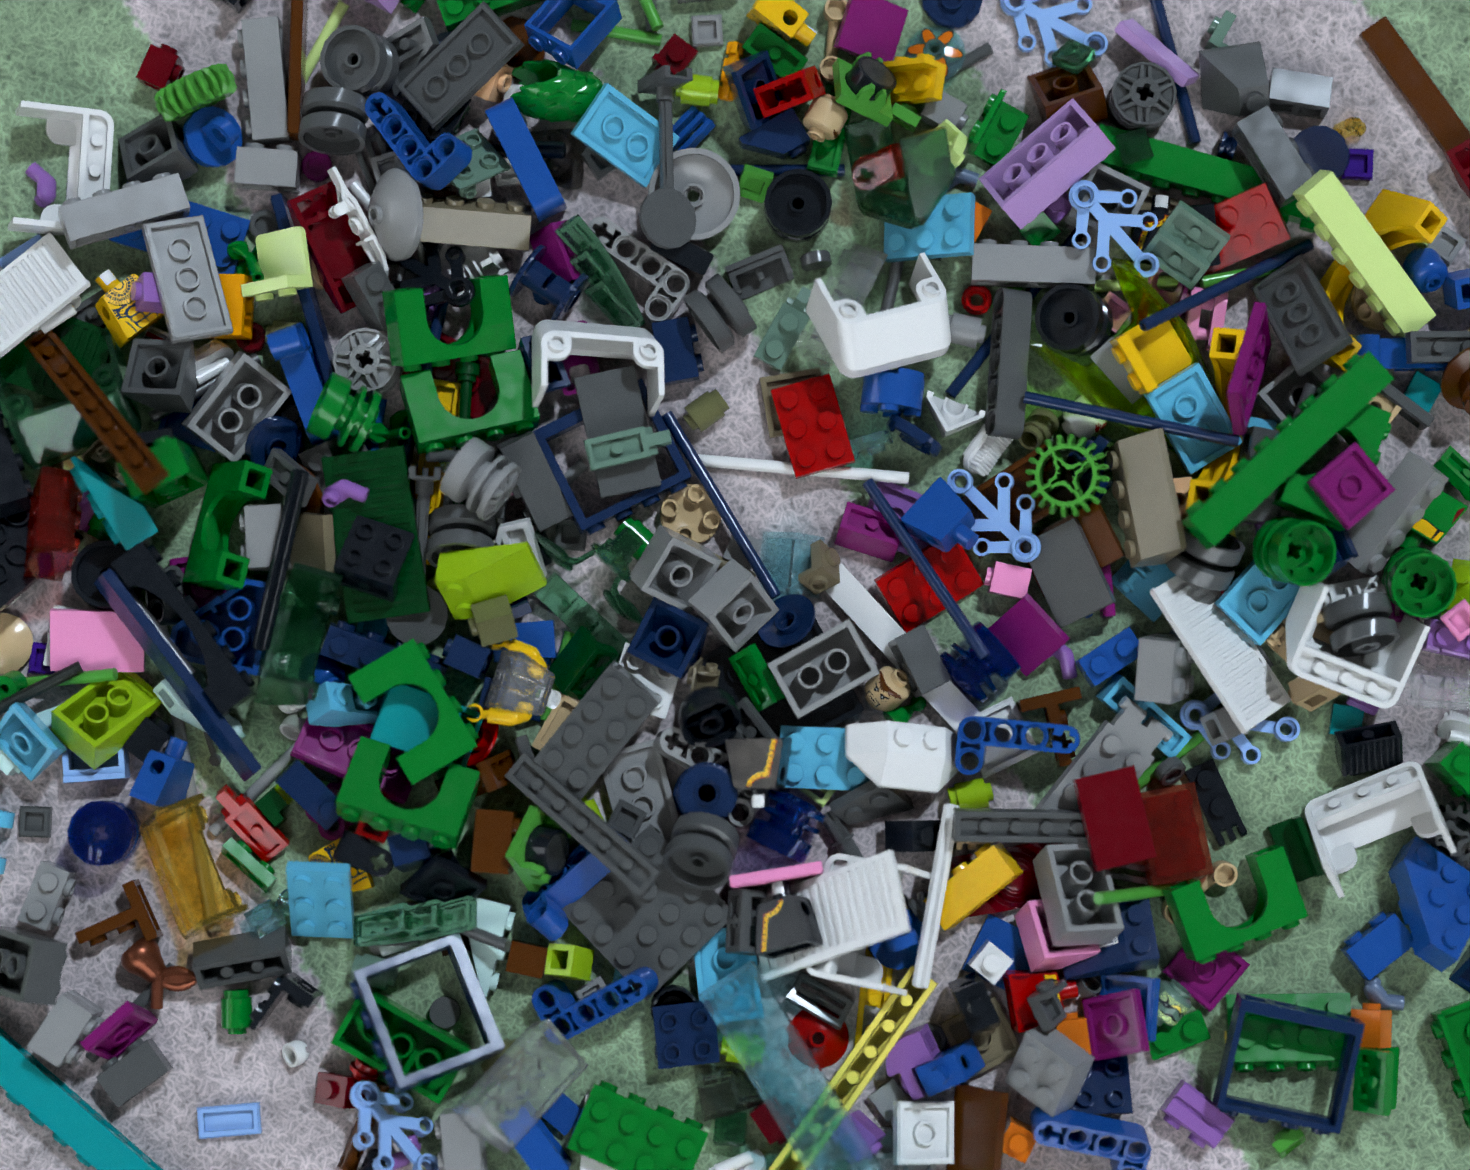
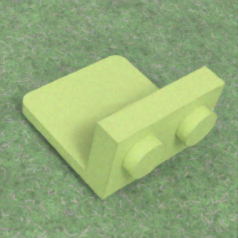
M302 226L269 232L256 237L258 263L264 274V280L242 284V297H255L256 302L274 300V295L277 294L279 297L297 295V290L313 287L306 233Z

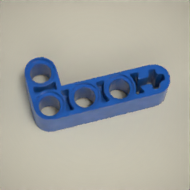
M376 92L366 100L365 112L411 176L431 190L437 191L446 187L471 162L472 150L469 145L449 133L441 134L430 144L403 106L386 94Z
M511 97L485 110V114L538 221L541 222L567 209L564 199L513 98Z
M302 322L273 331L267 334L266 337L275 361L280 360L306 430L316 402L324 387V382L306 329ZM334 429L326 440L307 431L306 433L311 444L316 445L336 438L339 430Z
M1378 334L1353 336L1362 345L1357 353L1359 356L1370 351L1385 369H1394V372L1415 371L1418 368H1424V371H1444L1448 363L1407 364L1405 338H1380Z
M969 716L963 719L958 727L955 764L962 774L974 775L984 766L986 746L1064 754L1071 753L1080 744V733L1074 726L1066 724ZM969 721H975L980 724L981 734L978 738L972 739L966 735L965 725ZM1000 724H1006L1012 729V738L1007 742L1000 741L996 737L995 731ZM1031 727L1041 729L1044 734L1043 741L1038 745L1031 744L1027 740L1026 734ZM1048 728H1054L1053 735L1057 736L1063 735L1064 730H1068L1070 736L1075 737V742L1069 743L1068 748L1063 747V742L1053 740V747H1048L1047 743L1050 737ZM966 752H972L977 755L978 766L975 769H967L963 766L962 757Z
M579 844L569 853L567 864L557 876L550 875L549 882L542 884L538 892L527 891L522 899V907L527 922L549 941L557 940L568 927V918L562 909L566 905L579 900L611 870L583 845Z
M643 966L578 1001L574 1000L564 982L553 979L533 992L532 1004L551 1038L562 1042L643 1000L656 990L658 977L654 970ZM640 982L642 986L633 991L631 985ZM547 991L553 995L554 1002L548 998ZM611 992L617 995L619 1003L612 999ZM586 1005L592 1008L594 1016L588 1013ZM562 1019L568 1022L569 1029L563 1025Z
M1039 1107L1034 1108L1030 1113L1033 1135L1039 1144L1109 1158L1112 1170H1124L1130 1168L1129 1170H1146L1152 1149L1146 1130L1140 1124L1074 1110L1064 1111L1054 1117L1049 1116Z

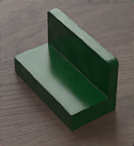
M581 626L549 667L548 673L562 694L582 700L611 662L617 659L619 654L614 647L597 642L589 629Z
M1294 816L1267 827L1273 844L1284 847L1296 883L1313 876L1319 877L1324 875L1301 816Z

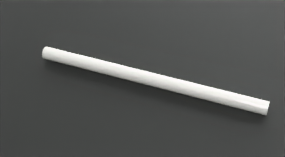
M698 454L705 467L794 474L791 462ZM844 466L809 475L864 481L873 479L875 482L898 484L909 483V472Z

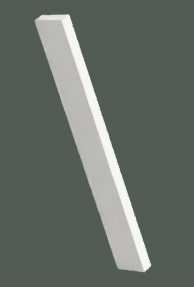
M841 563L839 565L840 583L825 590V592L897 669H900L888 643L906 632ZM951 681L922 695L957 734L959 724L963 719L969 716H983ZM969 721L965 725L966 735L972 739L978 738L981 734L980 724L975 721ZM996 730V737L1000 741L1007 742L1004 739V737ZM986 746L985 764L988 765L1005 748Z

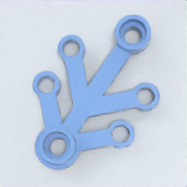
M1000 0L1003 12L1014 19L1019 36L1017 45L1022 52H1031L1036 45V38L1029 32L1026 15L1037 21L1046 52L1044 62L1049 67L1060 65L1063 59V54L1057 48L1052 30L1083 46L1084 53L1091 58L1101 57L1108 47V40L1103 33L1094 31L1086 34L1059 19L1076 13L1079 15L1088 14L1092 8L1091 0H1084L1088 3L1086 10L1078 8L1077 3L1081 0L1067 2L1046 9H1041L1032 4L1041 0H1020L1021 4L1018 7L1011 6L1009 0ZM1023 38L1031 39L1032 46L1029 48L1022 46L1021 40ZM1092 41L1098 42L1100 49L1092 51L1089 48V43ZM1056 53L1059 56V60L1057 62H1050L1048 54Z
M1081 180L1076 182L1070 188L1068 194L1071 206L1077 210L1076 232L1071 239L1072 245L1079 250L1089 246L1091 237L1087 233L1090 212L1098 221L1096 256L1092 260V267L1096 272L1103 273L1111 267V259L1109 257L1111 236L1133 260V269L1139 277L1149 278L1156 274L1159 269L1157 257L1149 252L1143 253L1120 226L1140 227L1143 231H1152L1158 224L1157 216L1152 212H1146L1142 215L1107 213L1099 203H1119L1123 208H1131L1137 202L1136 192L1132 189H1125L1122 192L1101 191L1091 181ZM1084 190L1089 193L1090 198L1087 202L1079 200L1078 193ZM1130 193L1133 196V202L1125 204L1122 201L1123 194ZM1145 216L1153 218L1154 224L1152 227L1148 228L1143 225V218ZM1082 234L1087 238L1084 246L1076 243L1075 238L1077 235ZM1100 257L1107 260V267L1104 269H1100L1096 265V260ZM1142 260H1148L1151 263L1149 271L1141 270L1140 262Z
M956 469L949 474L947 484L955 493L965 494L988 518L975 519V524L971 527V530L1001 531L1010 540L991 542L986 538H978V541L973 546L974 553L978 556H987L990 553H1011L1020 562L1027 563L1035 560L1041 552L1040 540L1032 533V511L1036 507V500L1032 499L1029 494H1022L1017 498L1016 506L1020 510L1018 531L1010 523V490L1015 483L1014 477L1006 472H1001L995 477V485L998 488L997 510L973 485L972 475L966 470ZM960 476H964L967 480L966 485L962 488H959L956 484V480ZM1002 476H1007L1010 479L1009 485L1005 488L999 484ZM1026 497L1031 500L1029 509H1023L1021 506L1022 499ZM981 541L986 542L988 545V549L984 553H980L977 548ZM1025 541L1031 544V550L1028 553L1021 551V544Z
M1213 693L1204 701L1196 699L1187 701L1181 707L1179 716L1181 723L1187 729L1199 730L1211 747L1210 753L1212 757L1217 760H1223L1231 753L1230 745L1227 742H1222L1212 746L1200 719L1193 721L1190 718L1191 710L1198 711L1199 718L1213 712L1212 710L1221 703L1216 693ZM1288 716L1282 717L1277 721L1263 720L1256 725L1257 727L1250 729L1252 731L1274 734L1282 742L1292 741L1300 733L1298 721ZM1282 724H1287L1290 727L1288 735H1283L1280 732ZM1244 734L1231 738L1241 751L1240 757L1245 764L1252 765L1259 762L1261 758L1260 750L1252 746ZM1218 745H1222L1225 748L1223 756H1219L1216 753ZM1249 749L1255 752V759L1253 761L1248 760L1246 757V752Z
M365 1080L359 1081L352 1086L350 1100L353 1106L358 1109V1132L354 1134L352 1139L356 1149L366 1150L373 1145L374 1135L371 1132V1115L378 1122V1156L372 1163L374 1170L393 1169L394 1159L391 1156V1139L413 1164L412 1170H422L421 1165L426 1170H439L438 1158L430 1153L422 1155L402 1131H413L416 1136L425 1137L433 1131L434 1125L432 1120L426 1116L413 1118L388 1114L381 1106H393L396 1112L406 1113L414 1105V1100L409 1093L393 1094L380 1092L375 1083ZM361 1093L366 1096L367 1101L363 1099ZM400 1099L405 1101L406 1107L401 1105ZM420 1123L425 1124L426 1131L421 1129ZM360 1135L366 1138V1144L360 1140ZM380 1160L385 1161L386 1168L382 1167Z

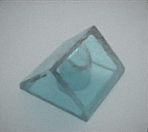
M763 532L761 560L780 590V595L799 594L805 597L819 598V594L814 595L798 581V574L812 567L810 544L820 539L824 542V537L797 532Z

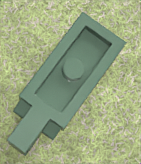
M802 286L795 300L788 297L786 302H783L756 350L755 358L781 371L810 319L806 312V306L811 290Z
M644 426L584 440L591 472L651 458L659 454L657 448L672 444L669 430L653 433L652 427L645 428Z

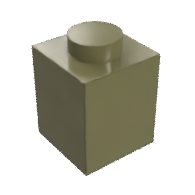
M507 595L470 605L473 618L468 619L473 637L479 635L482 647L518 637Z

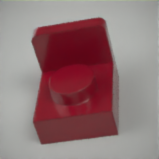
M674 33L661 51L653 55L652 64L655 65L653 70L655 71L664 65H670V73L675 75L688 68L699 53Z

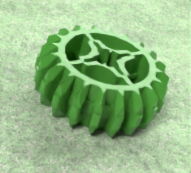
M218 63L204 67L168 84L155 94L154 100L159 114H162L164 120L173 122L185 117L187 118L203 107H211L230 97L236 91L237 85L232 71H229L227 65Z
M1071 433L1067 437V443L1064 442L1061 434L1056 435L1057 445L1055 446L1050 439H1046L1044 442L1048 448L1047 451L1037 446L1035 451L1041 455L1040 459L1030 457L1028 460L1036 465V469H1026L1025 472L1027 475L1035 476V480L1026 482L1027 487L1037 486V490L1030 494L1031 498L1036 499L1042 495L1043 498L1038 506L1044 508L1048 503H1051L1048 513L1052 515L1057 512L1058 507H1061L1060 515L1064 518L1067 517L1069 508H1071L1074 517L1080 515L1079 506H1082L1085 512H1090L1089 500L1099 505L1101 501L1095 496V493L1097 491L1101 494L1107 493V489L1099 487L1100 481L1110 482V477L1101 476V471H1106L1110 468L1109 464H1098L1100 460L1104 459L1105 454L1100 452L1093 455L1092 453L1098 446L1092 443L1085 448L1087 438L1084 436L1075 444V435ZM1075 450L1082 453L1087 459L1070 465L1060 452ZM1052 458L1056 468L1055 474L1047 483H1044V469ZM1063 467L1070 471L1076 470L1075 476H1071L1074 478L1072 481L1073 485L1065 480L1060 481L1061 475H1064L1061 473L1064 470ZM1092 468V481L1084 494L1080 485V478L1087 472V469ZM1064 486L1073 493L1076 500L1060 501L1049 492Z

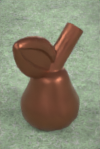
M142 937L122 954L121 963L126 971L139 976L147 982H151V1009L163 1008L164 989L180 992L190 989L197 984L192 970L182 966H165L160 948L155 940L146 941L145 937Z

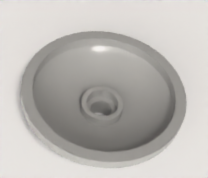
M686 148L674 152V189L681 192L685 197H687L690 191H696L699 195L697 201H690L695 210L697 220L695 232L690 240H703L713 237L731 223L738 210L740 186L737 176L725 159L707 149ZM660 164L651 177L648 195L660 189Z
M403 168L389 169L380 177L374 187L368 208L369 224L381 244L386 258L391 261H405L412 256L420 241L423 227V204L418 184L411 174Z

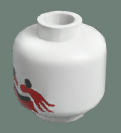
M1082 395L1075 400L1076 402L1104 407L1095 396L1090 398ZM1068 412L1062 413L1065 420L1061 424L1068 435L1070 433L1074 434L1079 439L1084 436L1089 440L1104 429L1107 421Z

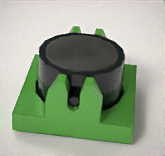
M870 52L858 56L853 64L837 58L832 65L836 102L883 126H888L893 120L890 94L895 89L897 82L890 69L883 64V59L880 57L877 59L872 58Z
M530 805L505 857L528 891L538 892L542 884L549 882L550 875L557 876L565 868L569 858V838L571 835L551 817L545 816L539 806Z

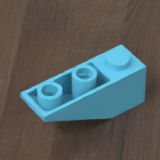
M325 681L304 696L309 725L340 727L376 723L387 692L363 705L351 684Z

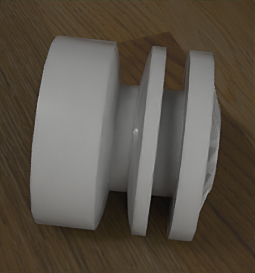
M364 327L352 330L340 339L334 350L333 365L335 373L352 381L350 391L355 394L364 385L367 387L365 397H370L374 390L380 392L383 396L394 389L400 380L403 367L391 365L388 336L376 329ZM368 354H370L373 363L372 365L366 364L363 368L359 360L361 357L367 358Z
M478 437L469 440L451 461L441 480L440 491L457 503L462 502L468 497L467 510L470 512L477 510V517L486 521L494 516L512 494L520 477L521 466L515 462L508 464L509 460L504 455L499 456L492 462L495 453L494 448Z

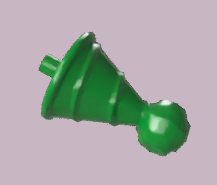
M923 696L913 697L910 700L911 704L907 706L897 707L889 712L883 711L886 721L908 723L914 711L921 712L927 707V701Z

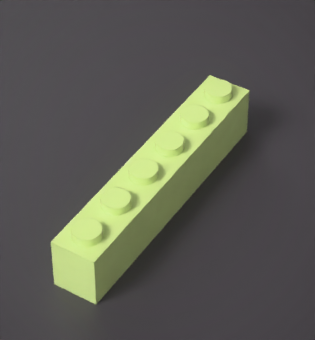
M1319 170L1292 193L1298 201L1296 203L1298 210L1305 217L1311 218L1316 225L1313 227L1315 233L1321 240L1327 241L1333 249L1331 254L1340 265L1346 266L1350 272L1348 275L1350 281L1358 289L1362 288L1368 296L1366 298L1367 304L1373 311L1381 314L1385 320L1383 325L1392 336L1405 338V333L1418 331L1436 316L1433 309L1332 171Z

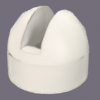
M297 713L288 715L279 727L280 732L286 738L294 741L297 740L306 721L304 717L303 719L297 717Z
M299 1040L284 1044L282 1055L288 1066L296 1067L308 1059L309 1052H306L305 1049L307 1044Z

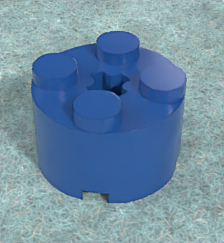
M898 367V370H886L864 376L860 412L877 414L878 411H883L882 417L890 418L892 414L901 417V413L905 417L921 418L925 385L924 373Z

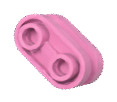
M1194 286L1192 290H1189L1186 298L1204 290V288ZM1228 292L1185 313L1184 322L1179 321L1177 327V335L1184 347L1194 348L1196 339L1206 341L1205 350L1210 351L1213 327L1224 328ZM1201 309L1210 311L1208 329L1199 327Z

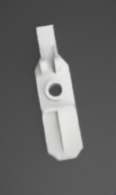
M336 166L330 168L327 172L336 187L338 204L329 208L328 215L332 219H336L347 213L349 217L348 223L352 232L361 239L360 242L356 243V246H362L371 263L379 261L388 277V264L381 244L358 201L347 189Z

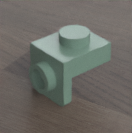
M1226 10L1222 18L1215 16L1207 30L1211 37L1204 47L1205 49L1228 46L1222 41L1237 17L1235 14Z

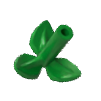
M245 241L230 243L227 246L229 257L233 260L244 259L237 266L236 273L250 276L253 282L264 280V274L258 263L256 246L252 252H249L248 244Z
M406 410L397 411L390 417L391 429L389 430L382 423H375L368 440L380 445L388 439L390 440L388 447L401 446L403 439H408L411 435V431L407 427L408 417Z

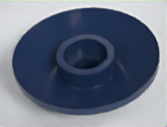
M799 594L785 595L773 601L779 611L758 630L763 642L775 648L788 647L803 639L811 630L816 617L815 608L807 597Z

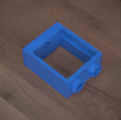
M546 0L524 26L528 35V42L535 50L545 51L552 55L560 64H568L578 69L618 24L622 16L617 0ZM574 4L593 14L596 18L570 46L548 33Z
M529 1101L506 1117L499 1125L531 1170H569L572 1160Z

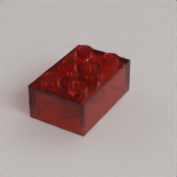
M42 466L33 488L34 497L30 498L31 510H29L24 576L61 582L65 571H71L73 557H77L79 539L74 537L75 529L78 530L80 527L81 511L76 510L77 502L81 503L83 492L70 470Z
M1185 782L1142 791L1141 795L1157 856L1142 860L1145 866V876L1148 880V885L1156 886L1214 874L1195 782Z

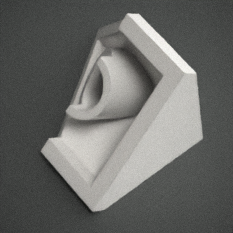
M931 391L927 392L924 399L942 438L982 421L986 411L981 409L979 412L968 409L969 405L955 402L948 397H945V400L933 396L934 392Z

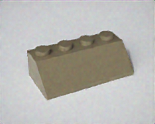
M1157 428L1118 440L1107 450L1106 463L1109 464V470L1112 471L1114 481L1112 493L1114 498L1117 499L1119 506L1118 523L1120 528L1123 529L1125 536L1124 554L1129 559L1131 568L1166 564L1187 548L1163 428Z

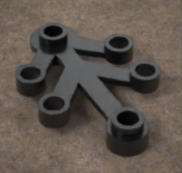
M422 242L427 253L428 266L412 257L405 261H391L386 258L387 264L397 263L419 276L404 281H391L394 289L408 287L425 289L433 286L442 289V291L424 296L426 312L431 306L447 302L453 307H464L474 299L475 287L470 280L464 278L463 264L466 261V256L458 246L450 247L445 253V258L451 267V280L442 275L439 251L442 249L443 243H435L433 246H428L430 242ZM460 254L457 259H451L453 255ZM464 291L463 294L457 296L459 292Z

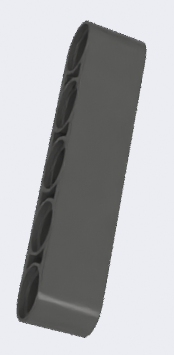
M998 288L994 296L985 430L988 436L1018 440L1024 431L1026 404L1023 403L1025 391H1027L1032 316V295L1027 291Z

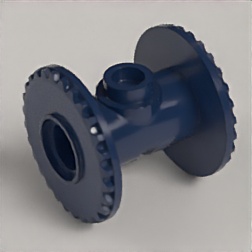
M541 244L528 256L515 275L509 287L510 296L515 297L525 286L532 291L533 298L538 304L548 305L550 303L556 307L551 320L562 321L578 300L589 276L586 273H582L572 284L560 275L555 274L554 271L541 263L547 247Z
M702 762L691 766L681 773L674 786L673 798L675 806L681 815L689 812H705L725 819L733 811L737 803L738 789L734 788L731 773L725 767L712 762ZM702 785L708 786L712 790L713 795L709 802H703L698 796V790Z

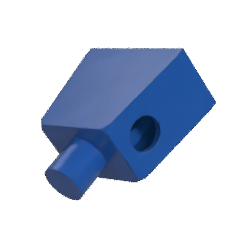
M941 477L900 518L911 535L943 552H949L957 543L966 550H969L978 541L979 536L971 530V527L975 524L971 510Z
M170 736L165 752L151 749L131 788L129 796L155 806L181 811L195 767L194 763L182 759L188 742Z
M970 1038L939 1052L933 1060L916 1066L915 1070L927 1095L930 1097L967 1081L986 1065L973 1038ZM961 1056L966 1060L967 1067L962 1065Z

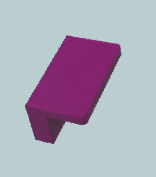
M572 219L550 223L530 235L533 251L541 244L547 247L541 263L554 271L555 274L560 275L570 283H574L582 273H586L589 276L588 279L594 276L586 254L563 227Z
M847 502L834 544L893 562L900 541L879 511Z

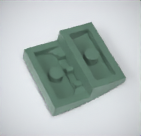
M1180 200L1143 250V253L1149 252L1154 254L1159 261V268L1192 290L1207 271L1212 261L1229 241L1231 235Z

